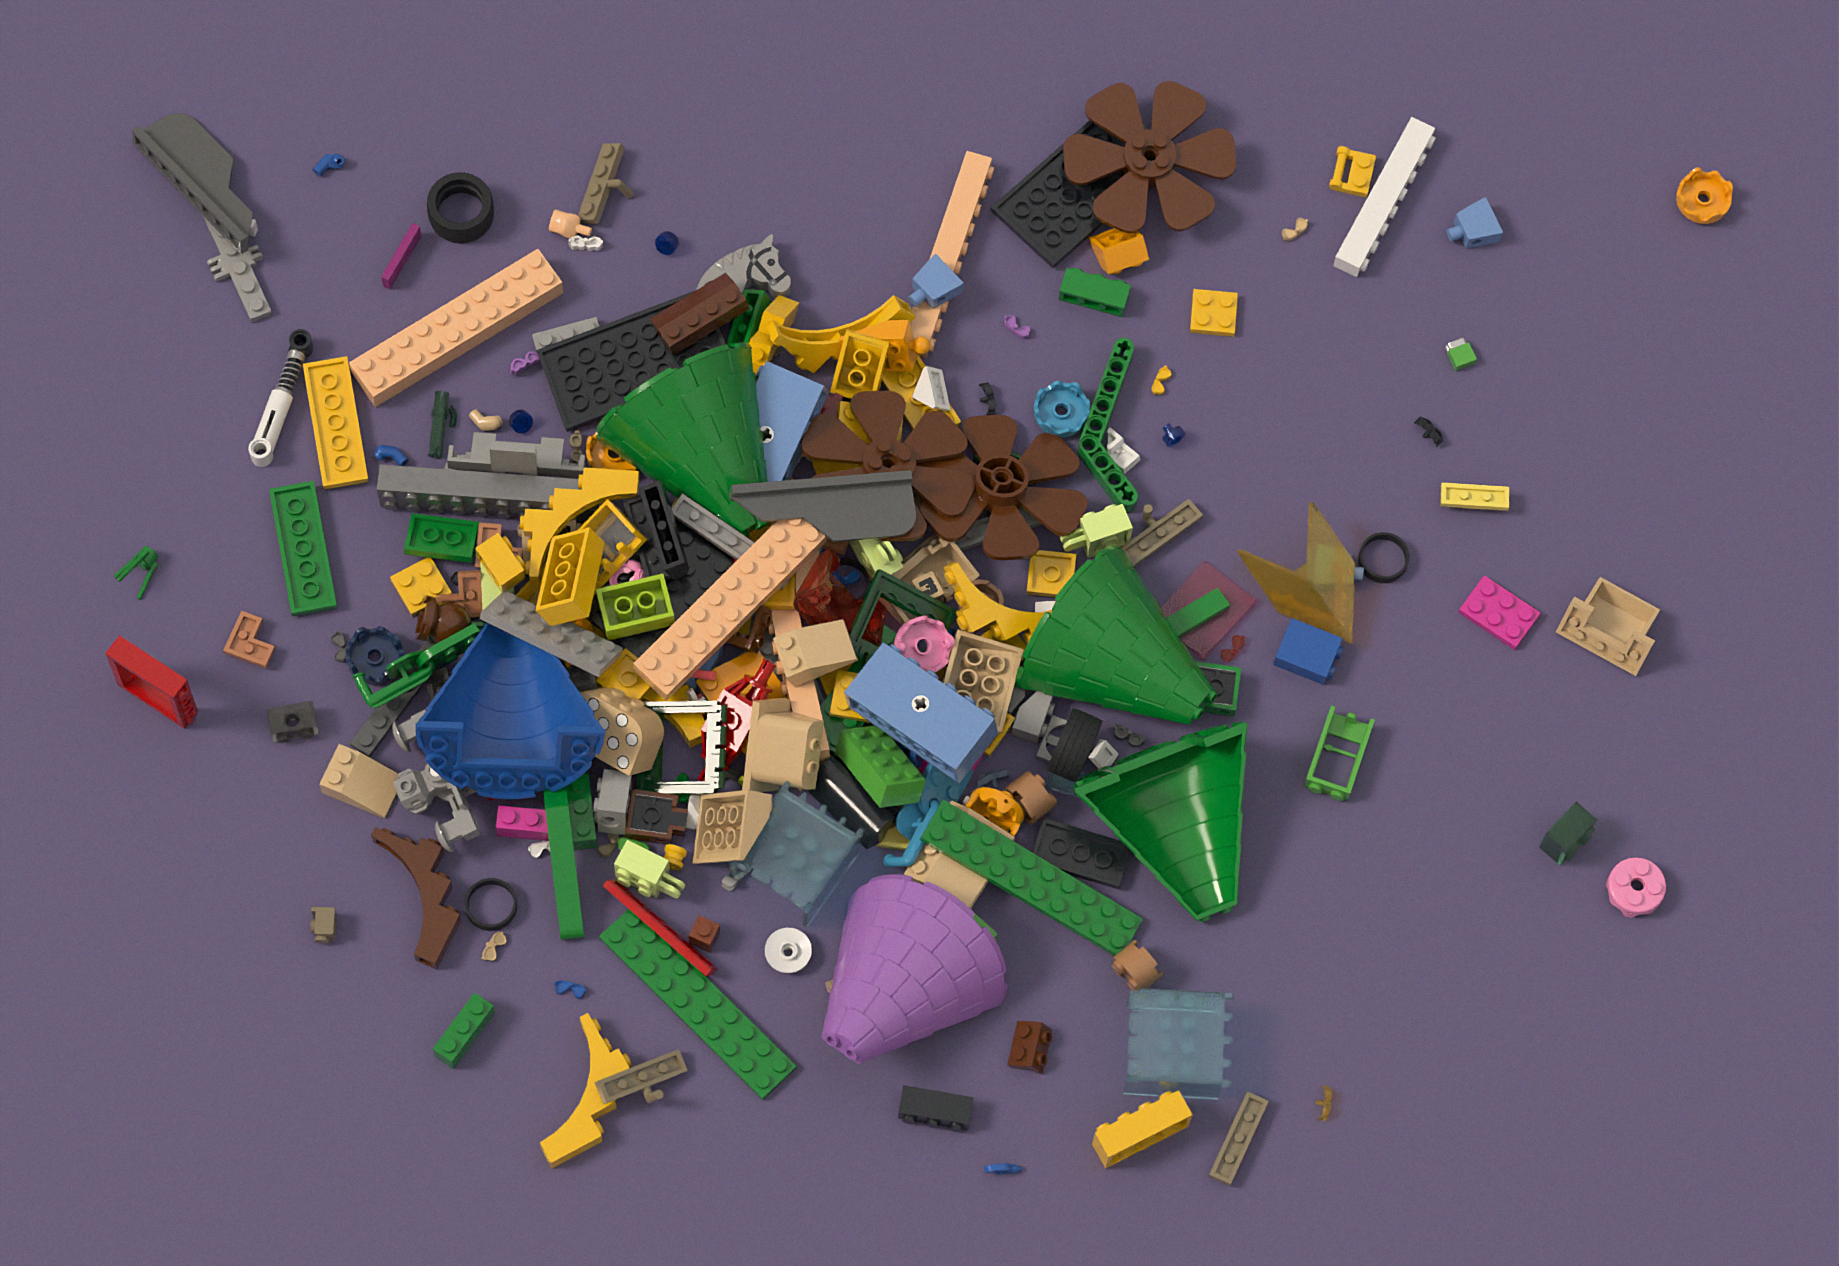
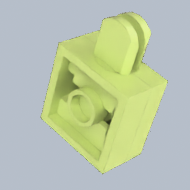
M1113 504L1104 508L1103 511L1097 513L1089 512L1080 518L1079 528L1069 536H1060V540L1064 544L1063 547L1066 552L1083 547L1089 559L1096 556L1098 551L1108 546L1115 545L1120 548L1131 540L1133 527L1123 504L1118 506Z
M879 539L849 541L857 559L867 570L870 581L873 580L878 569L891 575L903 568L901 554L897 549L893 548L889 541H881Z
M629 840L626 841L614 863L617 881L623 886L630 887L631 885L637 888L638 892L646 897L653 896L657 898L661 891L678 899L681 895L680 891H683L685 888V884L670 876L669 860Z

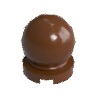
M426 595L423 603H426L424 612L419 611L415 633H418V635H416L415 639L426 641L430 636L435 643H439L470 626V615L463 606L456 602L445 601L437 604L436 597Z

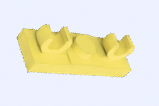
M1441 483L1440 506L1508 511L1509 487Z

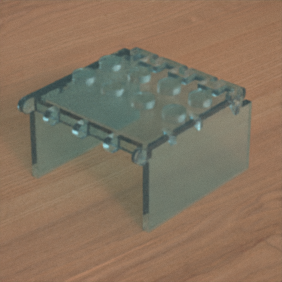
M786 781L771 801L772 810L769 819L743 861H731L729 863L730 876L734 878L741 870L748 873L751 868H754L751 877L765 886L771 880L774 881L770 887L774 892L785 899L790 893H793L790 902L804 910L803 925L808 927L858 856L859 839L865 830L860 828L856 834L844 827L847 821L845 817H842L839 822L834 821L824 814L828 808L826 805L823 804L817 810L805 802L808 797L807 793L803 792L800 798L789 792L788 789L791 783Z
M1140 988L1139 991L1130 990L1126 1008H1129L1130 1011H1138V1013L1129 1014L1128 1033L1138 1034V1036L1128 1037V1056L1137 1057V1059H1128L1127 1078L1123 1094L1161 1096L1165 1092L1172 1091L1174 1093L1179 1090L1184 1098L1218 1099L1221 1087L1232 1086V1081L1223 1080V1066H1232V1060L1223 1059V1043H1233V1037L1224 1036V1020H1233V1014L1224 1013L1225 1000H1233L1234 994Z

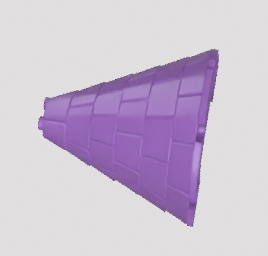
M897 874L881 875L872 878L867 884L859 886L848 901L838 960L834 969L832 989L829 995L828 1009L821 1036L822 1040L846 1055L847 1058L860 1064L886 1052L906 1046L908 1043L930 1036L937 1030L981 1015L983 1011L1002 1006L1008 990V983L1004 982L1003 975L1007 968L995 938L987 927H980L973 919L975 913L967 905L933 883L927 881L924 884L914 882L912 876Z

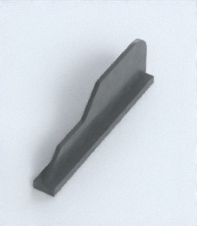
M171 114L145 129H142L140 126L133 129V145L240 254L248 251L253 212L229 189L233 157L194 118L186 114Z
M911 470L732 485L728 493L730 501L737 502L761 522L804 519L833 542L899 537L908 533L916 520Z

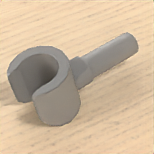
M749 866L746 867L734 878L727 874L723 878L721 886L728 891H733L738 882L752 871Z

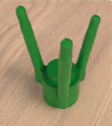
M144 546L140 552L114 574V577L120 582L136 566L143 570L149 568L137 596V599L140 600L154 570L158 566L155 561L159 556L150 547Z

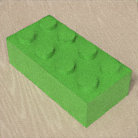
M875 725L841 731L835 751L836 754L880 808L918 803L920 801L926 780L888 734Z

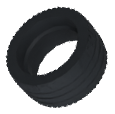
M465 172L447 174L437 180L431 187L427 198V213L432 228L441 238L452 243H470L481 238L489 230L494 217L492 194L484 181L473 174ZM457 193L471 194L481 201L482 210L475 218L468 222H450L439 213V206L443 200Z
M1073 708L1047 770L1066 780L1078 781L1103 721L1091 714Z

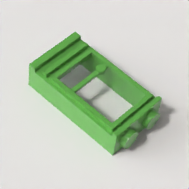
M1331 705L1304 787H1307L1314 793L1319 794L1322 792L1328 794L1332 799L1338 801H1348L1375 720L1370 719L1369 724L1356 721L1357 716L1353 713H1348L1347 717L1334 713L1335 706ZM1327 734L1359 744L1360 748L1357 755L1334 748L1330 744L1325 745ZM1323 748L1327 752L1334 751L1355 759L1346 788L1313 777Z

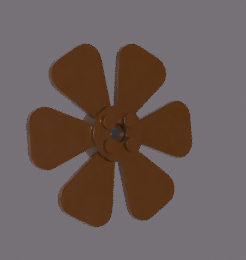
M1164 81L1160 83L1154 92L1151 130H1144L1134 90L1127 84L1116 83L1089 98L1085 105V114L1091 122L1126 143L1125 147L1084 134L1071 135L1064 142V170L1069 182L1080 186L1124 170L1125 175L1094 200L1093 214L1100 222L1128 234L1140 231L1146 219L1148 188L1156 187L1166 225L1174 231H1185L1207 219L1213 213L1215 200L1209 192L1174 171V166L1218 180L1228 179L1234 174L1236 169L1235 142L1229 131L1216 128L1174 145L1172 140L1204 115L1206 110V100L1200 93L1177 82ZM1146 158H1151L1153 161H1147Z
M894 391L858 392L851 399V412L871 443L869 445L834 415L827 413L819 414L811 421L801 443V450L806 457L815 461L860 465V468L822 473L812 478L911 470L913 478L911 481L912 490L939 514L948 518H956L965 511L975 488V481L970 474L961 470L916 466V463L953 458L965 452L968 444L965 434L945 413L940 411L927 412L904 443L896 439L906 409V402L900 394ZM915 505L916 520L908 533L899 537L877 539L889 542L918 540L925 534L927 523Z
M1006 415L973 416L964 421L962 432L965 434L969 446L980 460L978 465L964 454L953 458L916 463V466L961 470L973 477L975 481L974 492L965 511L956 518L944 517L925 500L920 506V512L927 525L938 537L948 542H956L965 537L985 509L992 512L982 549L993 560L1028 559L1035 556L1038 552V538L1019 512L1018 508L1020 506L1047 529L1059 536L1073 534L1080 524V518L1083 517L1087 509V498L1077 490L1027 487L1028 484L1073 476L1079 469V458L1059 436L1050 433L1039 434L1019 460L1010 456L1017 435V424L1011 417Z

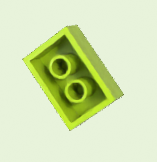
M664 574L596 589L597 601L608 641L669 627L675 623Z

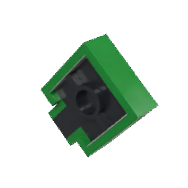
M1196 661L1197 666L1201 668L1215 692L1218 693L1215 701L1211 705H1206L1204 712L1235 716L1241 668Z

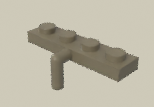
M605 143L602 145L578 214L580 216V224H599L611 188H617L628 199L633 197L634 192L622 180L614 179L625 150L621 143Z
M1187 499L1157 522L1151 516L1153 507L1149 504L1144 506L1142 519L1149 528L1121 547L1126 552L1134 568L1203 518V514L1190 499Z
M677 1049L596 1081L595 1085L603 1105L639 1090H642L647 1103H653L663 1098V1092L661 1090L653 1092L650 1086L688 1070L680 1050Z

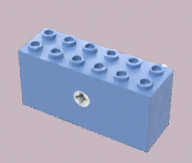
M766 361L765 365H761L757 371L756 391L760 430L763 436L764 460H766L767 482L790 480L802 454V439L813 418L820 414L829 391L824 385Z
M883 642L845 690L844 694L848 707L960 784L998 734L994 714L986 708L981 710L969 696L965 695L962 697L957 693V689L947 682L946 684L942 683L934 672L923 670L915 659L911 657L907 659L901 655L902 652L892 644L888 646Z

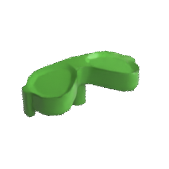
M622 837L617 840L618 848L620 851L624 847L627 840L647 850L650 849V846L646 842L630 839L627 837Z

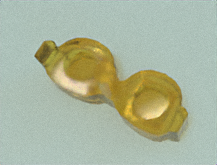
M1322 1085L1324 1101L1316 1100L1315 1104L1324 1105L1322 1116L1318 1120L1326 1121L1331 1108L1332 1090L1330 1086Z

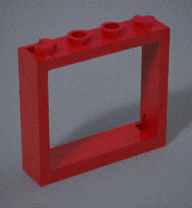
M119 635L105 653L117 685L183 729L188 724H192L194 717L198 714V709L187 679Z

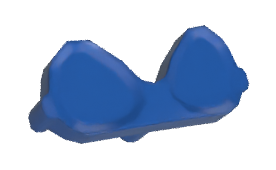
M851 570L848 576L842 578L838 573L833 572L829 578V583L833 586L856 584L861 579V574L857 570Z
M558 980L554 982L555 991L560 995L571 989L577 999H581L587 992L583 985L573 983L572 981Z

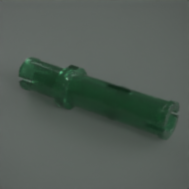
M435 391L434 409L431 412L433 419L428 453L430 458H434L435 451L436 459L443 457L445 424L449 414L447 411L449 393L444 391L442 398V391Z

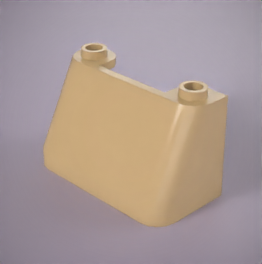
M937 534L927 538L909 553L901 562L903 568L891 574L912 586V580L916 575L923 572L933 571L935 573L939 571V577L943 585L948 583L944 577L945 570L943 567L950 563L958 562L970 582L980 576L955 542L942 540ZM952 585L945 588L950 596L955 592ZM879 597L878 602L901 625L917 618L915 615Z

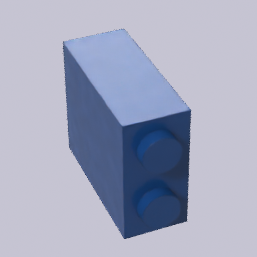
M1291 618L1273 665L1324 685L1327 678L1332 679L1336 669L1333 666L1335 658L1339 660L1344 647L1340 645L1343 638Z

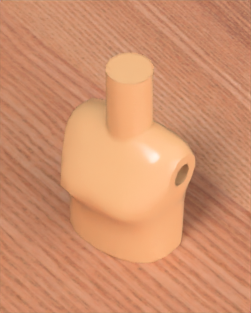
M557 209L554 210L549 224L550 232L569 239L576 236L577 233L590 236L592 228L580 224L579 215Z

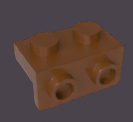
M1017 1021L1007 1065L1011 1068L1032 1069L1037 1074H1042L1044 1066L1047 1064L1049 1044L1052 1042V1029L1042 1022Z

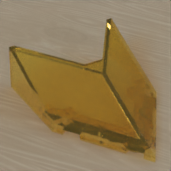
M1312 501L1309 503L1306 564L1292 571L1242 549H1239L1237 553L1278 613L1343 638L1342 640L1353 644L1355 562L1322 510Z

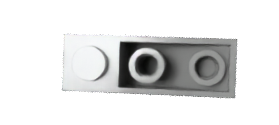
M1037 691L1019 707L1012 727V736L1038 744L1040 736L1044 737L1048 728V724H1045L1047 716L1051 717L1055 704L1052 703L1054 696L1045 695L1043 692Z

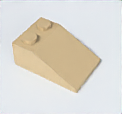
M843 619L793 629L773 638L786 678L794 687L858 661Z
M339 744L319 785L323 794L385 819L397 795L393 783L398 777V773L361 752Z

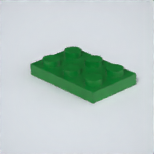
M412 513L404 546V554L472 563L479 522Z

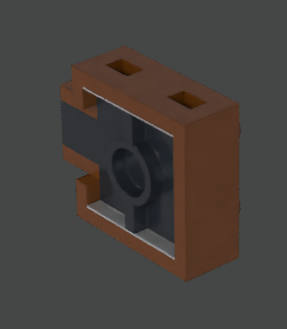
M632 789L625 837L672 845L673 835L685 837L688 809L678 808V795Z

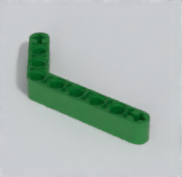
M1123 337L1116 340L1079 440L1078 455L1116 506L1123 504L1126 513H1131L1136 508L1138 493L1102 445L1133 357L1134 344L1130 339ZM1122 350H1125L1123 358H1121L1120 352H1122ZM1118 368L1121 372L1115 373L1111 369ZM1111 387L1115 391L1107 392L1105 388ZM1102 406L1107 408L1108 410L1102 412L1099 411L1097 408ZM1098 426L1101 430L1093 431L1090 427ZM1089 445L1092 446L1094 449L1088 451L1085 450L1083 447ZM1104 463L1106 467L1100 468L1096 464ZM1116 480L1120 484L1112 485L1109 481Z
M565 786L554 792L546 789L543 790L560 937L561 940L584 938L567 787Z

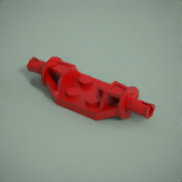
M765 658L755 676L745 674L741 680L723 689L717 700L720 701V705L727 706V722H720V726H727L726 745L719 746V749H726L724 770L730 769L729 765L741 753L749 738L753 701L766 700L768 694L773 691L768 686L767 681L777 665L772 664L771 661ZM751 683L752 687L746 695L742 694L741 692ZM707 720L701 729L703 749L701 756L704 759L706 758ZM705 766L697 778L698 781H705Z

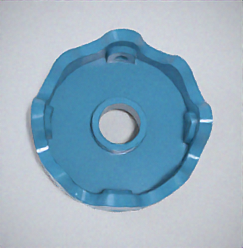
M1055 381L1047 388L1039 389L1034 403V418L1038 426L1045 433H1050L1060 438L1069 437L1077 434L1085 427L1090 413V401L1086 398L1082 387L1078 383ZM1058 407H1065L1068 413L1058 415L1055 410Z

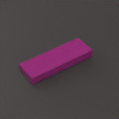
M411 224L381 276L383 287L391 289L422 236L419 225Z

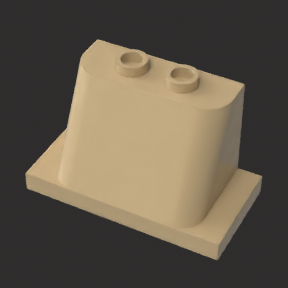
M1600 577L1585 602L1574 596L1556 633L1636 676L1655 642L1646 634L1660 609Z
M786 698L753 701L742 790L756 792L779 790L780 785L805 790L816 789L824 721L789 711L790 700Z

